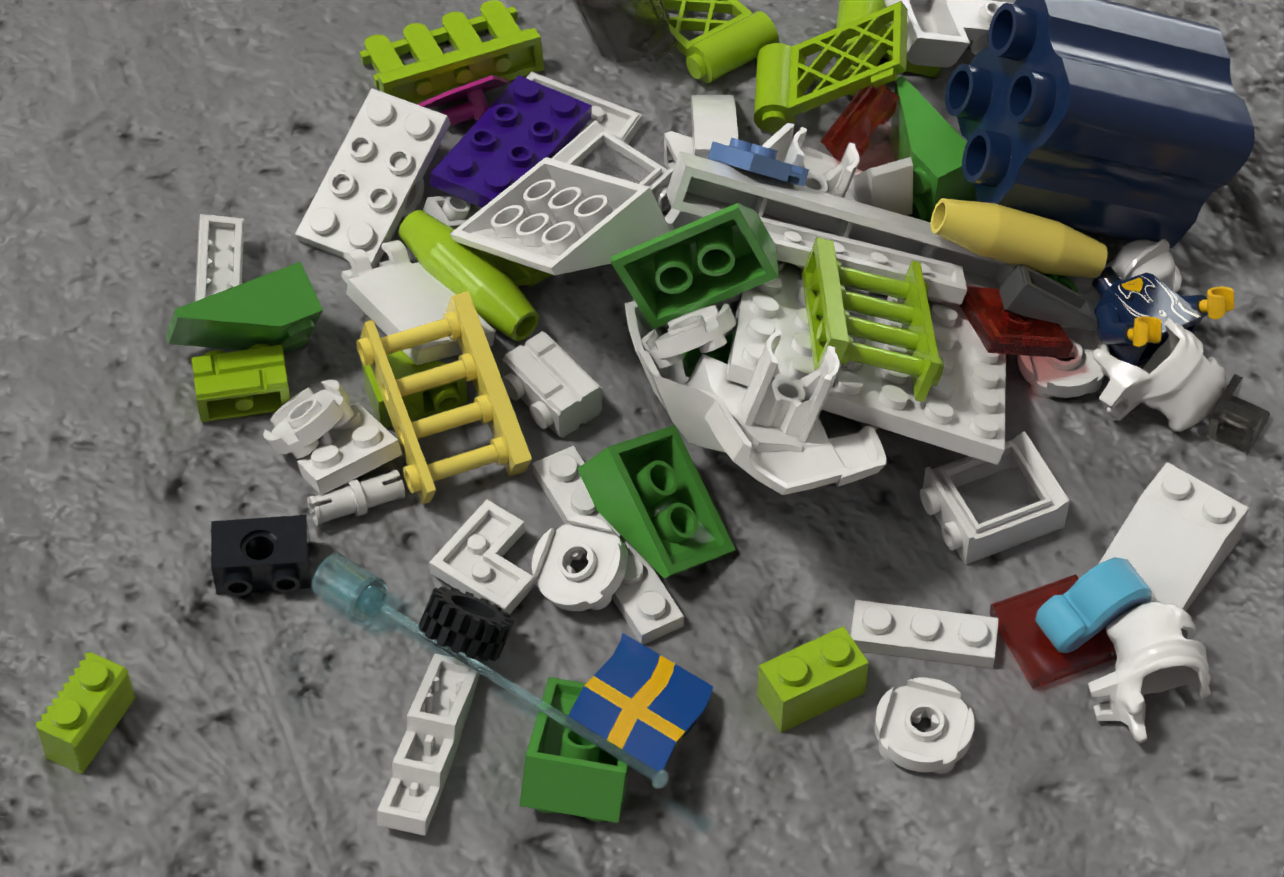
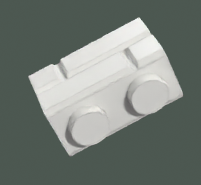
M543 331L526 341L524 346L520 345L505 354L502 359V380L507 394L515 401L521 398L529 406L530 414L536 424L542 429L549 427L559 438H564L578 429L581 423L586 424L600 414L602 410V387Z

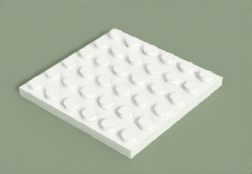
M777 260L778 278L741 293L737 304L736 325L733 328L725 379L742 385H749L765 344L775 328L782 330L779 344L774 353L778 360L780 373L785 378L794 381L814 371L802 280L803 269L795 264ZM845 286V291L897 303V298ZM966 293L961 305L948 301L937 303L928 299L939 358L944 360V368L940 382L937 386L931 385L924 402L915 400L911 375L853 361H848L846 365L840 364L839 371L822 410L986 462L999 464L1005 451L1006 310L995 299L982 295L974 296ZM849 311V316L902 328L901 323ZM852 336L853 342L907 355L904 348Z

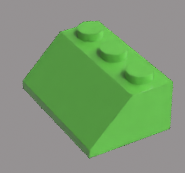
M740 203L733 204L611 256V264L652 329L668 324L667 322L682 315L711 306L779 277L776 245L757 212Z

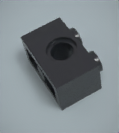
M307 515L211 521V570L216 594L242 596L250 592L278 591L287 593L297 589L312 588L311 541Z

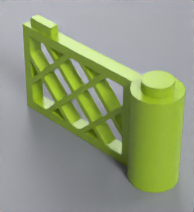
M615 0L628 13L632 11L638 13L687 57L686 66L690 74L695 79H700L704 83H711L756 59L758 52L765 45L779 43L778 32L769 16L762 11L752 13L738 0ZM658 9L680 10L678 17L660 16L657 13ZM687 11L708 12L707 19L685 18ZM715 13H727L736 16L729 21L714 20ZM682 30L704 31L702 35L690 41L681 34Z
M902 1L792 47L783 43H772L762 47L757 54L754 123L763 131L775 134L787 123L794 124L795 116L868 86L873 85L877 88L897 80L898 74L906 72L908 9ZM893 21L892 26L883 37L876 35L885 24ZM858 36L846 52L840 50L848 39ZM870 42L876 44L864 60L857 58ZM888 50L893 52L891 61L875 66ZM822 51L809 67L805 66L807 56ZM833 57L839 59L827 75L821 73ZM851 65L857 67L849 78L838 81ZM814 80L820 81L812 93L804 96V92Z

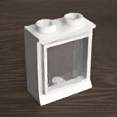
M596 120L551 158L651 188L662 212L670 206L666 192L674 169L670 168L667 170L605 131Z
M1025 431L1014 439L1005 442V451L998 465L967 456L935 469H931L930 466L925 469L923 488L920 490V499L925 511L929 515H935L941 525L942 536L947 547L952 551L956 550L965 565L1064 528L1070 502Z

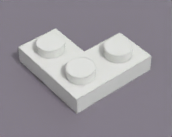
M358 402L350 406L354 413L347 423L336 429L331 428L323 435L330 445L318 447L312 454L297 461L302 477L320 495L402 455L398 439Z
M486 499L429 562L430 573L452 587L459 589L460 592L465 594L467 591L474 594V597L478 599L482 597L489 601L488 604L497 605L502 608L501 611L511 614L534 588V576L503 558L507 551L525 533L524 521Z

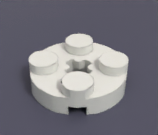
M724 304L719 312L716 305L708 306L667 322L669 326L668 332L660 337L656 329H654L642 338V343L645 351H648L651 358L655 361L657 368H665L681 361L684 358L682 353L699 347L701 353H707L727 343L725 336L734 331L733 327L736 325V321L729 304Z
M1038 320L1031 326V331L1025 337L1023 335L1020 341L1018 366L1022 376L1031 384V389L1037 396L1042 398H1051L1053 396L1064 398L1077 397L1096 392L1100 389L1105 375L1101 372V366L1094 360L1092 353L1098 348L1110 354L1109 345L1104 344L1100 340L1097 329L1092 332ZM1059 351H1063L1066 357H1074L1075 359L1060 361L1056 359V354Z
M322 381L321 384L325 389L315 394L308 387L288 400L275 412L270 419L275 428L272 432L265 429L263 436L277 454L292 452L297 459L303 458L316 449L319 444L317 439L331 428H339L351 419L354 412L349 406L350 397L338 381Z
M579 515L565 519L568 524L562 525L556 531L553 528L549 529L539 540L532 558L531 568L533 576L537 579L542 594L561 609L585 611L590 608L593 610L605 608L610 603L612 595L619 588L625 576L628 555L627 546L607 523L596 517ZM583 553H587V566L582 571L575 573L576 571L570 566L572 560H580Z
M919 677L907 680L906 686L899 687L895 691H893L892 687L882 696L876 710L874 729L879 743V752L886 760L916 772L944 774L950 772L955 767L956 762L967 753L972 742L975 720L971 707L968 710L967 705L961 700V693L955 687L938 679ZM922 717H927L931 719V726L936 729L929 732H921L912 726L911 722L919 723Z

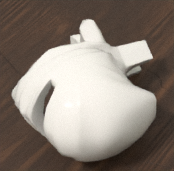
M1170 318L1164 323L1169 334L1168 339L1157 349L1143 369L1118 360L1102 349L1097 348L1092 353L1094 360L1101 366V372L1110 379L1099 400L1108 406L1106 412L1118 421L1124 418L1137 405L1144 403L1148 407L1163 413L1167 417L1171 430L1182 432L1210 415L1218 407L1222 399V389L1226 385V372L1224 368L1218 364L1213 356L1206 358L1203 355L1202 342L1192 332L1184 329L1180 324H1175Z
M1149 602L1128 610L1107 624L1106 632L1113 642L1117 655L1116 671L1088 683L1092 697L1109 695V703L1093 706L1097 721H1121L1128 725L1134 740L1142 743L1147 741L1144 695L1161 693L1172 688L1193 684L1201 699L1211 695L1209 688L1211 677L1208 673L1209 665L1206 649L1199 641L1191 640L1196 634L1195 624L1192 622L1191 616L1184 609L1175 604Z

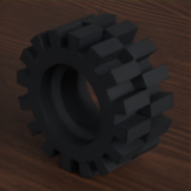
M440 587L439 589H433L418 626H420V631L424 632L428 639L437 640L436 644L441 647L448 646L456 654L462 652L468 658L475 659V656H477L481 661H488V659L496 661L501 655L514 620L510 618V614L501 611V607L488 604L489 601L482 597L478 599L474 597V594L467 591L464 594L456 588L449 590L446 587Z

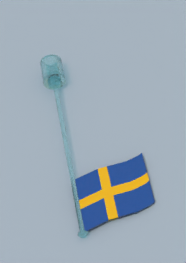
M334 553L328 556L320 564L313 577V592L357 621L363 622L383 613L653 780L652 786L654 788H663L667 785L669 776L665 769L675 748L701 719L711 700L712 685L622 632L621 641L614 654L584 685L567 716L478 660L468 658L462 652L456 654L451 651L450 647H441L436 644L437 640L428 639L425 633L420 631L419 624L386 604L388 598L386 582L344 555Z

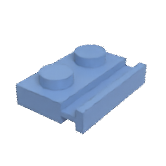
M732 137L729 146L713 141L708 155V159L803 187L809 169L776 160L777 150Z

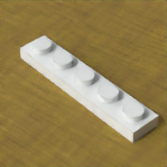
M760 217L776 245L778 261L795 264L804 270L816 237L834 241L836 259L841 261V266L904 281L913 260L921 262L924 281L928 282L929 285L927 295L929 300L937 303L948 301L961 305L966 295L967 286L963 268L960 265Z
M571 446L532 463L533 475L564 524H568L565 519L573 516L587 515L596 517L607 523L627 546L628 555L625 576L619 588L612 595V600L638 641L644 645L684 627L682 612L652 566L597 511L577 468L584 464V461L575 447Z

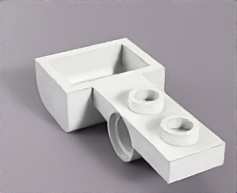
M883 0L886 7L902 1L908 9V61L915 65L935 67L953 66L968 45L971 52L975 55L988 47V31L991 20L1002 4L1009 3L992 0Z

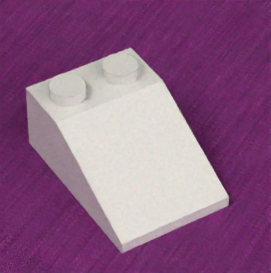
M1166 462L1138 499L1099 564L1114 557L1128 559L1152 591L1150 602L1175 604L1186 611L1239 542L1249 507Z

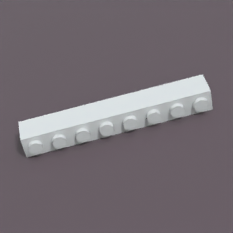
M681 151L679 152L666 192L671 208L701 217L740 203L755 210L760 217L960 265L963 268L968 292L1002 301L999 292L1000 286L1015 268L1014 265L979 256L932 233L930 222Z

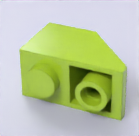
M403 351L387 355L395 380L446 364L436 360L416 365ZM362 363L365 390L378 422L385 428L392 427V422L371 365L364 366ZM462 378L402 397L411 422L415 419L468 404L466 380Z

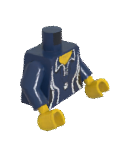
M1111 267L1105 268L1100 276L1092 281V286L1102 296L1094 310L1098 320L1097 331L1100 340L1104 344H1109L1121 361L1137 367L1148 363L1157 349L1168 339L1169 334L1164 325L1168 318L1194 334L1201 320L1207 314L1211 319H1220L1226 314V311L1234 309V290L1230 287H1213L1207 291V297L1204 295L1183 296L1174 292L1151 273L1146 272L1123 280Z

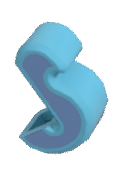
M1114 557L1090 569L1063 595H1054L1038 609L1035 622L1058 652L1069 653L1079 648L1121 614L1139 605L1149 603L1152 598V591L1128 559Z

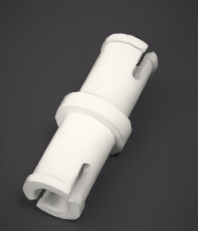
M395 469L389 473L361 482L355 478L347 482L345 487L329 491L323 495L309 496L307 498L310 514H315L313 517L315 525L318 526L324 522L352 513L358 517L367 514L368 508L393 500L404 499L405 488L403 481L399 480L397 482V479L400 478L399 472Z

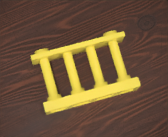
M469 291L451 296L446 313L443 314V319L388 336L379 337L374 320L364 322L360 336L361 339L356 341L358 353L364 366L371 365L407 466L403 467L407 487L412 494L418 493L422 505L432 501L436 491L433 482L496 462L498 466L504 465L508 477L526 472L532 457ZM448 336L451 340L457 339L462 355H459L458 361L395 380L387 355ZM462 378L467 382H473L478 395L474 398V403L411 422L402 397ZM478 420L483 424L488 422L494 438L490 440V445L426 464L418 439Z

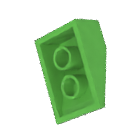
M903 75L898 77L895 82L890 131L895 161L908 157L912 159L913 204L912 214H909V217L931 223L933 210L940 199L975 200V185L965 179L962 171L963 152L967 142Z
M300 261L174 309L165 337L168 344L248 350L256 344H268L270 346L282 345L284 352H290L309 342L308 337H310L315 329L323 308Z
M675 425L609 446L577 468L597 511L664 579L731 554L736 550Z
M548 677L525 757L519 806L534 808L543 813L557 812L580 816L594 822L609 821L619 823L631 761L567 722L569 719L568 715L586 683Z

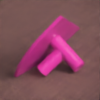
M491 75L439 94L417 105L430 109L468 98L469 102L443 110L441 114L448 116L451 123L450 126L472 118L477 122L489 109L484 92L507 85L509 81Z

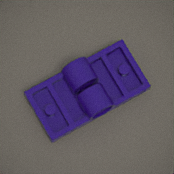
M518 75L430 173V186L483 208L545 157L552 158L571 142L591 119L592 105Z

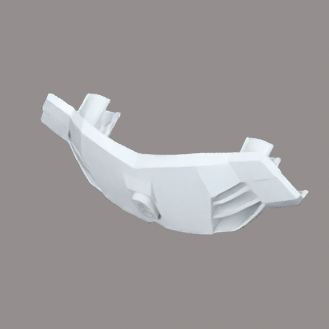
M787 123L762 145L763 147L778 151L776 160L809 169L804 187L855 201L848 188L853 176L863 172L857 169L860 157L855 144L849 142L840 161L825 153L802 145L807 129L801 127L793 137L794 124ZM673 208L665 217L671 231L703 218ZM634 299L632 302L624 303L632 342L651 387L667 410L672 422L687 442L704 448L726 452L732 461L748 474L781 495L810 490L836 483L837 487L876 474L886 465L887 457L876 433L879 427L822 410L840 367L835 347L828 345L818 369L801 379L793 381L785 378L779 371L778 360L774 353L779 344L782 330L775 328L765 344L748 386L725 379L728 364L704 354L701 355L689 378L685 377L682 360L665 368H657L655 361L651 358L649 352L645 351L642 343V338L654 329L651 328ZM668 324L656 328L659 337L668 332Z

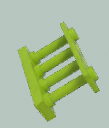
M816 237L802 272L814 371L819 368L829 345L835 347V353L840 364L846 365L848 361H853L911 375L915 400L924 402L931 385L937 386L940 382L944 360L939 358L927 298L929 285L928 282L924 281L921 262L911 261L904 281L841 266V261L836 259L834 241ZM845 286L897 298V303L845 291ZM849 311L901 323L902 328L849 316ZM852 336L904 348L907 355L853 342Z

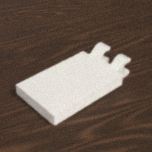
M399 240L382 243L381 248L388 254L389 260L379 262V268L372 269L369 257L362 249L344 252V258L349 261L352 267L350 270L342 271L341 274L343 280L347 283L346 294L371 320H374V323L387 336L443 319V314L446 313L451 296L456 295L429 274L419 262L412 264L406 247ZM478 315L489 346H493L495 330ZM449 336L402 350L416 365L462 354L457 339L451 340Z

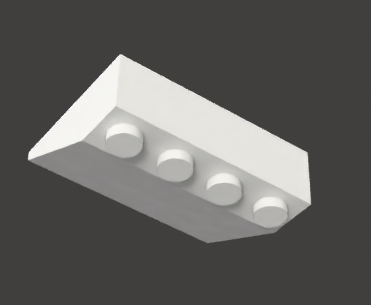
M545 157L450 233L455 242L552 275H560L611 264V256L668 233L671 230L650 187Z

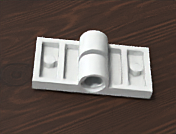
M371 88L295 233L297 239L302 243L344 258V252L362 249L368 255L372 269L377 268L385 252L381 248L382 243L390 242L402 217L406 218L410 213L416 211L420 205L424 193L423 176L451 124L448 116Z

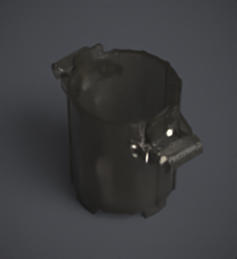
M573 0L593 43L602 57L617 63L639 61L641 58H647L650 62L654 61L657 63L679 44L669 28L670 17L662 0Z

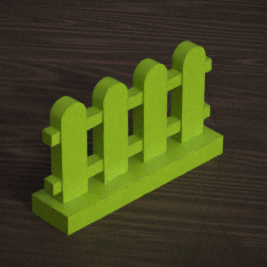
M497 0L483 3L480 7L481 16L467 19L465 14L461 12H449L442 17L443 27L431 31L422 23L409 24L403 29L404 39L390 42L386 36L381 34L369 36L364 41L365 50L359 52L363 66L372 64L377 73L372 75L377 89L380 88L381 92L414 104H419L439 94L491 75L510 81L516 79L518 75L523 77L529 75L530 72L536 73L544 70L541 36L537 30L532 28L521 31L515 22L518 20V13L515 7L506 8L502 2ZM488 29L493 39L482 42L476 32ZM449 41L455 51L443 54L438 44ZM410 52L416 62L404 66L398 55Z

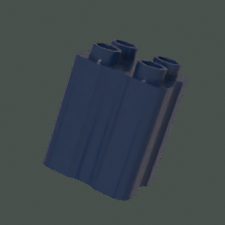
M1016 0L1013 4H1002L995 12L990 23L988 47L978 52L970 65L960 64L955 68L949 78L945 93L946 109L951 116L957 117L961 135L967 140L962 158L963 175L968 182L974 183L979 202L995 203L1063 223L1078 231L1131 242L1135 240H1150L1158 243L1165 239L1170 244L1169 249L1174 247L1196 222L1198 214L1208 197L1215 190L1226 186L1250 157L1254 146V126L1245 100L1237 95L1232 85L1230 75L1231 59L1220 29L1215 26L1108 0Z

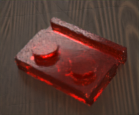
M886 84L877 88L871 85L859 90L820 142L840 162L849 142L855 144L859 157H861L870 144L869 137L879 124L884 125L893 116L896 110L895 103L900 97Z

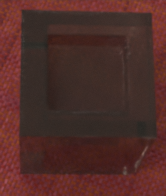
M1234 374L1213 408L1206 437L1248 456L1267 424L1270 412L1238 398L1243 377Z

